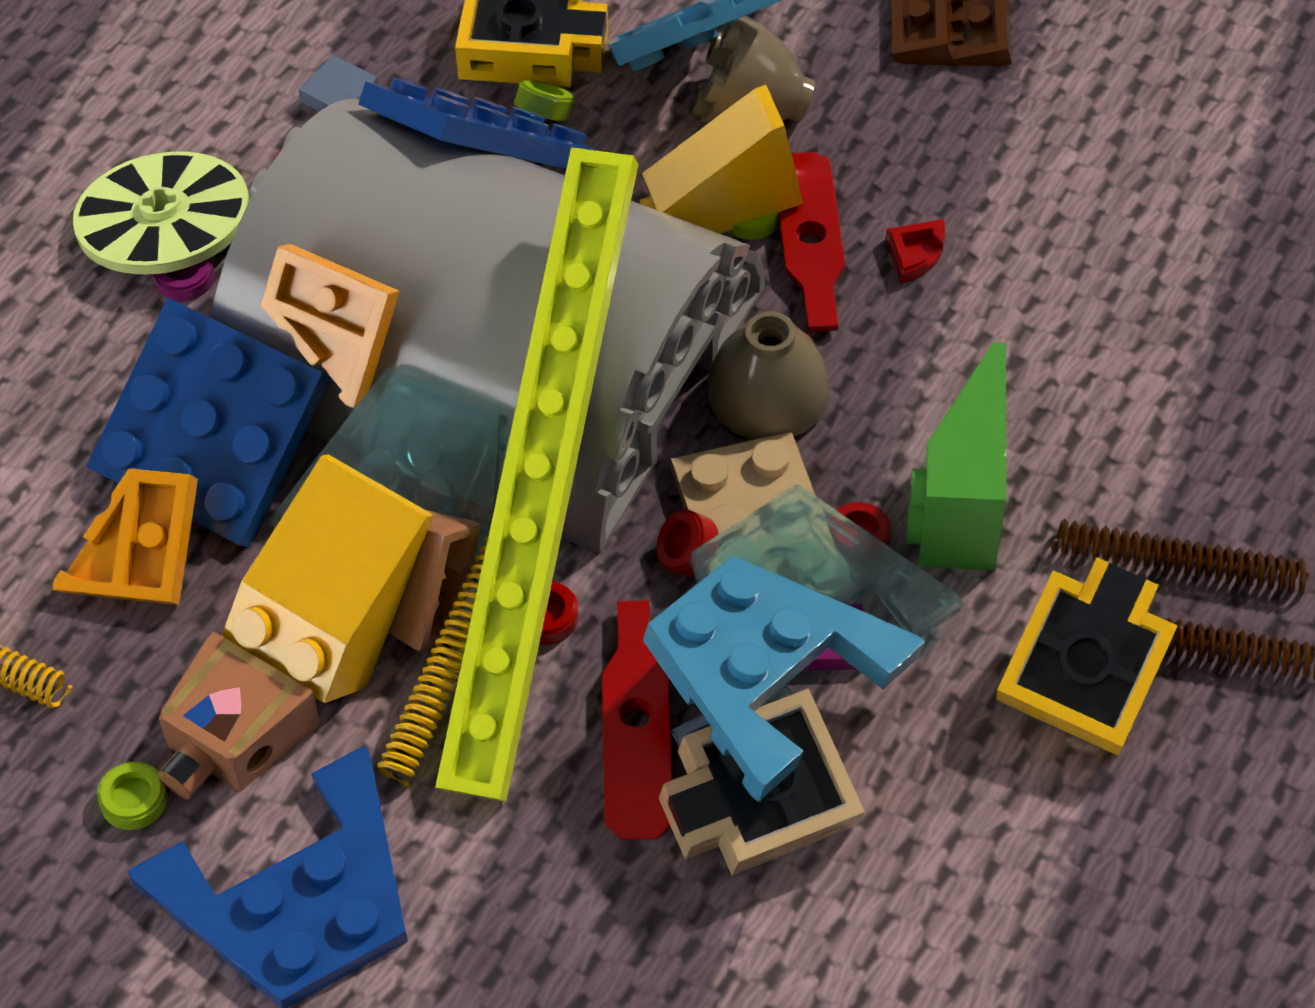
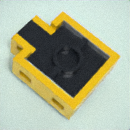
M465 0L455 45L458 79L504 83L537 80L555 86L571 87L573 71L602 73L609 33L608 4L584 2V0Z
M1096 558L1085 584L1053 570L999 684L996 700L1119 756L1177 628V625L1148 613L1159 585L1099 558Z

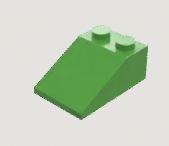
M992 343L927 442L924 469L912 468L910 505H908L906 544H918V567L976 570L996 569L1006 506V343Z

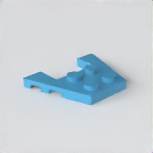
M698 0V3L672 14H666L609 39L607 44L618 66L628 63L633 71H637L665 58L661 50L680 41L686 49L704 43L718 36L715 27L782 0Z
M734 555L649 622L643 638V642L687 705L693 703L697 705L713 728L710 738L723 756L731 754L745 774L742 784L758 802L797 768L803 753L801 748L755 713L761 705L827 648L833 650L880 688L884 689L919 658L925 641L916 634Z

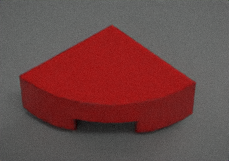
M943 219L886 229L885 240L900 284L923 276L939 261L942 255L940 251L942 247L944 248L943 244L945 242V223Z

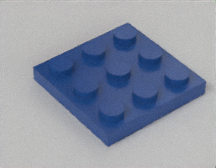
M167 297L86 467L116 483L120 482L128 468L190 474L198 479L192 521L240 546L248 548L261 527L332 378L316 368Z

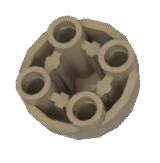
M746 16L728 22L723 33L717 31L718 36L713 38L710 43L705 64L711 65L713 68L707 85L700 83L697 87L690 105L689 115L700 119L701 124L707 125L753 89L766 85L782 121L788 119L795 123H800L810 105L814 93L815 80L803 75L796 59L787 46L768 28Z
M761 312L754 315L747 324L737 329L721 345L709 370L708 403L720 423L733 433L743 436L747 441L792 431L793 436L805 433L817 423L829 406L828 370L815 343L806 333L796 327L790 318L779 312Z

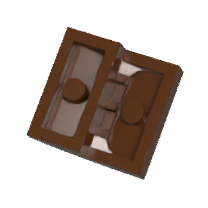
M891 0L892 56L894 62L924 65H1012L1010 0Z

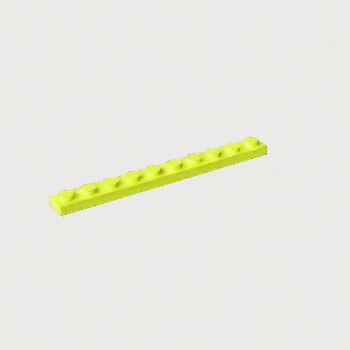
M572 147L570 150L435 786L442 791L507 802L639 165L633 155Z

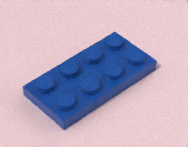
M393 77L390 87L365 81L358 103L362 107L441 141L560 168H567L571 147L598 151L584 145L587 135L580 131L559 124H553L552 130H548L549 125L544 123L546 118L539 114L512 107L509 116L506 114L508 108L474 97L470 107L467 105L468 98L434 87L432 96L429 97L426 96L428 91L426 87Z

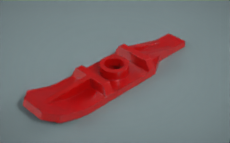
M815 152L791 153L803 204L779 212L785 272L802 290L808 333L838 331L839 323L834 286L845 269V258L829 158ZM807 234H813L822 241L808 244L802 242L800 238Z
M649 600L617 601L618 649L602 673L605 826L621 840L658 839L670 827L659 801L663 784L672 781L668 676L643 642L647 625L650 622ZM632 711L644 712L649 717L648 723L638 727L629 726L623 720Z

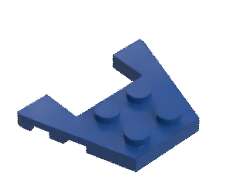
M365 745L311 773L315 787L342 829L218 895L213 893L184 841L127 870L131 882L139 892L155 901L170 914L172 919L188 932L194 933L217 952L223 961L281 1008L292 1006L408 942L370 752Z

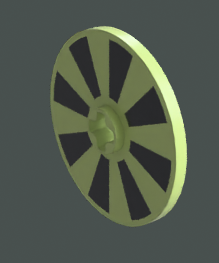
M174 151L150 154L132 159L110 169L88 186L75 206L73 228L77 242L83 252L91 260L103 267L129 274L173 272L203 262L226 248L233 240L236 229L250 202V198L243 177L235 168L223 160L196 152Z

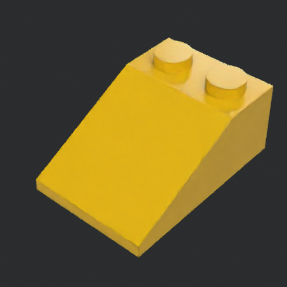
M322 455L241 581L221 636L311 689L314 697L323 703L362 690L371 678L434 515L331 455Z

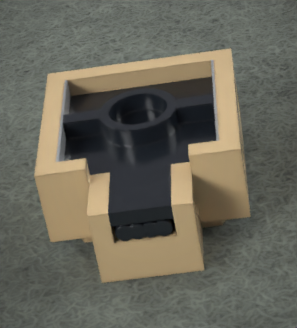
M809 688L761 706L755 711V713L803 750L797 768L759 802L749 794L742 784L745 774L731 754L723 756L710 738L713 730L711 726L683 736L678 754L687 775L664 783L659 795V801L685 860L719 847L731 875H735L853 828L858 824L865 811Z

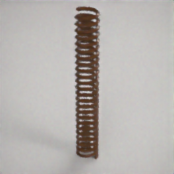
M1066 518L1060 523L1056 536L1057 541H1051V552L1055 555L1058 553V543L1062 539L1061 553L1065 557L1069 553L1068 545L1072 540L1071 554L1074 558L1079 555L1078 547L1082 542V557L1084 560L1089 557L1088 549L1093 543L1092 559L1094 562L1096 558H1099L1098 552L1102 545V560L1108 562L1109 551L1113 547L1112 562L1114 565L1120 562L1119 552L1123 549V565L1125 567L1130 564L1129 555L1134 549L1133 566L1135 569L1140 566L1139 560L1143 551V567L1145 570L1149 569L1150 557L1154 553L1153 569L1155 572L1160 570V559L1165 554L1164 572L1166 574L1171 571V560L1175 556L1174 573L1176 576L1181 573V562L1184 558V574L1186 577L1190 576L1191 564L1196 558L1195 577L1197 579L1201 577L1202 565L1206 560L1205 578L1207 581L1212 578V567L1216 563L1215 580L1220 582L1222 580L1223 567L1227 562L1225 581L1227 584L1232 582L1233 569L1237 565L1236 584L1238 586L1243 583V572L1248 564L1246 585L1248 588L1253 585L1254 572L1258 567L1257 587L1259 590L1263 587L1264 575L1267 569V589L1269 591L1273 590L1274 578L1279 569L1277 590L1279 593L1284 591L1285 577L1289 572L1288 593L1290 595L1294 593L1295 580L1300 571L1298 589L1300 597L1305 594L1306 581L1310 574L1306 570V562L1303 558L1295 562L1291 556L1285 561L1282 555L1275 559L1272 553H1269L1264 558L1261 551L1254 556L1250 549L1244 554L1240 547L1233 553L1230 546L1223 551L1220 544L1213 549L1209 542L1202 549V544L1199 540L1193 546L1189 539L1185 540L1182 544L1178 537L1171 543V539L1167 535L1161 542L1158 534L1154 535L1151 540L1148 532L1143 534L1141 538L1137 530L1132 533L1130 538V532L1127 528L1122 531L1120 536V531L1117 527L1112 529L1110 533L1107 525L1100 531L1098 525L1094 524L1089 532L1087 522H1084L1079 530V524L1076 520L1071 523L1069 528V522Z
M1170 617L1166 619V621L1173 623ZM1181 619L1174 623L1177 625V628L1166 651L1167 656L1172 654V644L1177 638V657L1183 656V644L1187 641L1186 657L1190 660L1193 658L1194 645L1198 641L1197 659L1200 662L1204 659V648L1209 641L1207 660L1210 664L1214 662L1215 648L1219 644L1218 663L1221 666L1225 663V651L1229 648L1230 644L1228 661L1230 667L1235 665L1236 652L1239 650V647V666L1241 669L1246 667V656L1251 648L1249 668L1253 671L1256 669L1257 656L1262 648L1260 664L1262 673L1267 671L1268 657L1271 655V651V672L1273 675L1277 673L1278 660L1283 652L1281 674L1286 676L1288 674L1289 661L1292 659L1294 652L1292 676L1294 679L1298 677L1300 662L1304 656L1302 677L1304 680L1309 678L1310 666L1315 656V644L1310 647L1309 643L1305 641L1300 645L1297 639L1289 644L1286 637L1279 642L1276 636L1268 640L1265 634L1257 638L1255 632L1250 633L1247 637L1244 630L1236 635L1233 628L1226 633L1223 626L1215 632L1212 624L1205 630L1203 624L1199 623L1194 629V624L1191 621L1184 626ZM1314 666V675H1313L1314 681H1315V666Z

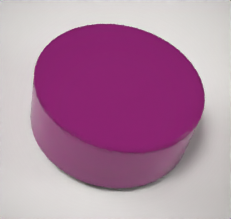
M211 258L181 270L153 274L157 290L164 297L174 301H190L201 297L211 288L215 275Z

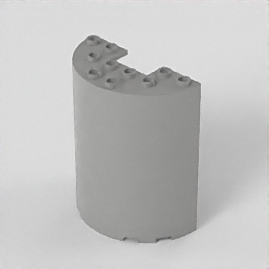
M344 99L335 102L319 111L301 128L294 127L288 133L282 150L270 167L260 170L255 176L250 188V202L236 229L220 274L211 318L328 374L320 364L312 366L296 348L292 335L288 331L280 329L261 307L277 247L292 244L399 290L398 299L365 405L356 408L345 405L338 397L342 389L331 379L306 432L494 510L565 175L520 158L438 140L358 105L360 99ZM631 201L561 538L599 554L602 552L657 463V426L695 365L710 370L723 342L741 327L765 288V275L761 256L759 253L749 250L750 245Z

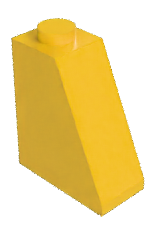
M763 85L753 89L644 171L642 175L649 197L639 200V203L719 234L732 230L733 224L774 212L779 213L803 204L785 125L767 86Z

